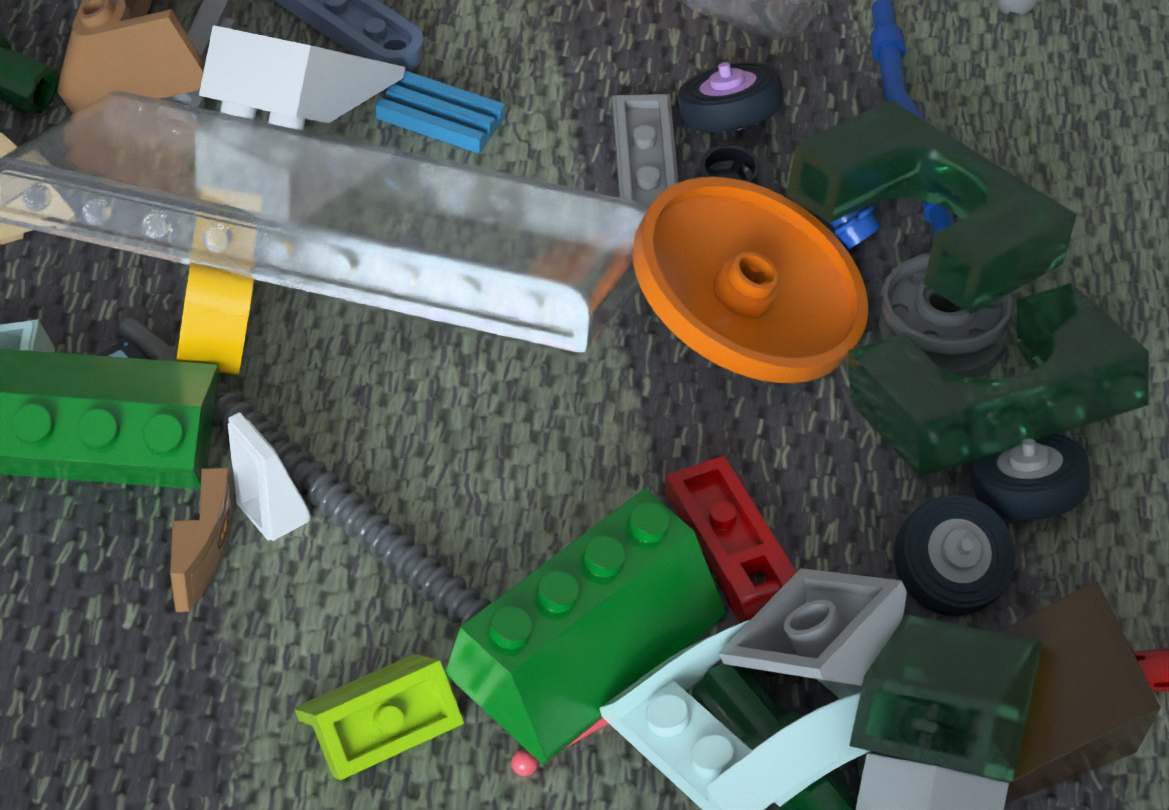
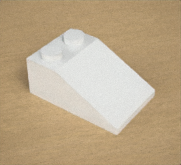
M213 25L199 96L221 100L220 112L255 119L257 109L270 111L268 123L303 130L305 119L330 123L403 79L405 67Z

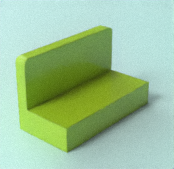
M417 654L401 659L294 708L299 722L313 726L328 767L334 778L338 780H343L464 724L441 661Z

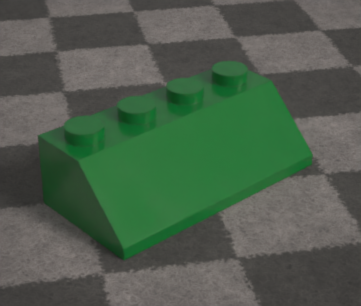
M0 348V475L201 490V469H207L220 368L218 364Z
M644 488L460 626L445 674L544 766L603 718L600 707L659 664L696 643L724 619L726 611L695 532Z

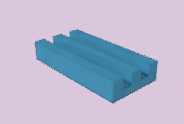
M406 70L404 71L403 79L399 80L397 85L393 84L387 88L386 99L380 98L375 104L376 119L479 154L505 119L504 103Z

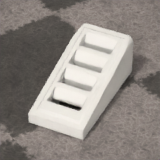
M240 412L229 417L228 433L236 504L267 540L271 539L274 541L309 522L311 519L310 510L275 449Z

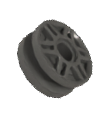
M945 252L918 255L900 263L886 278L877 332L883 353L899 369L919 379L940 383L971 381L990 372L1003 357L1013 298L1007 282L992 267L969 256Z

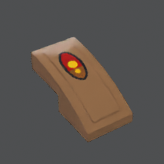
M228 468L201 469L200 520L173 521L170 575L176 612L191 610L212 581L227 545L232 517Z

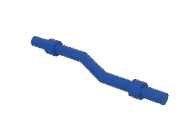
M878 0L873 3L871 9L874 30L870 35L873 58L880 65L884 100L920 152L925 189L921 194L922 209L925 220L931 222L935 250L938 253H953L959 245L955 219L959 214L956 191L948 182L943 145L907 94L902 59L906 54L905 39L902 29L896 25L893 3L889 0Z

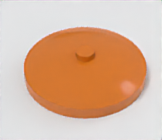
M700 177L685 180L665 189L656 197L636 230L632 249L633 265L640 288L648 303L662 322L680 340L706 359L725 369L749 378L775 383H800L815 380L837 369L847 359L864 333L868 320V297L862 276L851 255L838 238L820 220L797 203L770 189L754 183L725 177Z

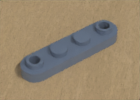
M273 0L355 56L403 66L409 72L419 67L423 61L424 44L421 30L378 0Z

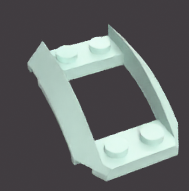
M746 621L681 650L600 707L601 716L702 810H764L773 802L779 807L813 782L861 755L888 745H894L900 751L911 744L910 734L917 713L920 715L924 707L923 694L928 692V683L922 671L899 652L892 690L817 679L835 694L839 700L799 718L761 743L754 750H751L686 692L687 689L701 681L708 670L722 663L718 653L749 622Z

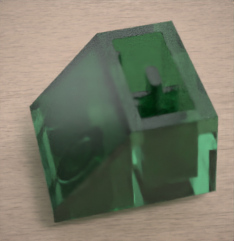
M905 615L864 675L849 746L882 755L1013 783L1042 642Z

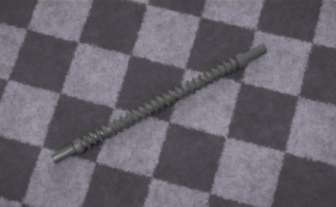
M129 317L121 323L118 335L123 340L129 338L147 359L176 361L178 346L171 347L136 317ZM218 382L213 424L222 425L224 433L229 435L228 418L240 412L275 449L301 496L307 495V501L310 505H319V510L323 516L332 515V522L335 526H344V531L349 537L357 536V543L361 547L367 548L370 546V554L374 558L382 557L383 565L387 569L395 568V574L399 579H408V585L412 590L421 589L423 599L425 601L434 600V606L437 611L446 612L448 610V619L452 623H459L461 621L462 626L492 603L489 599H480V593L476 588H467L463 577L453 578V570L449 566L440 567V559L436 555L428 556L424 545H415L414 538L410 534H402V529L398 524H389V518L385 513H376V507L373 503H364V498L359 492H351V486L347 482H339L338 475L335 472L327 471L323 462L314 461V456L311 452L302 451V446L297 441H290V437L285 431H278L277 425L273 421H266L265 415L260 411H254L250 402L242 401V397L238 392L230 391L227 383Z

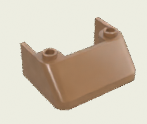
M82 0L72 25L57 87L58 94L73 114L87 115L200 90L205 62L172 9L147 15L152 0Z

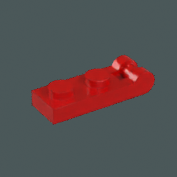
M725 456L665 475L664 492L681 520L695 532L704 558L727 595L731 610L740 624L751 620L797 573ZM763 571L768 581L753 585L748 576Z

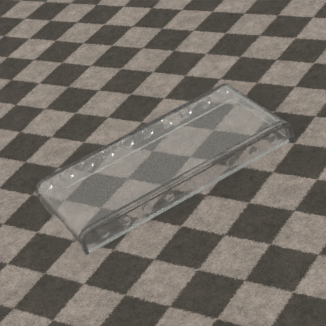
M123 91L107 93L0 158V223L190 265V262L205 264L250 279L584 354L639 284L633 265V240L636 230L648 210L641 203Z

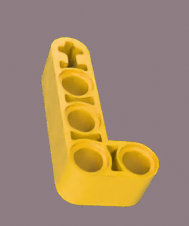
M201 194L176 361L218 364L220 368L219 373L239 376L255 271L253 270L262 203Z

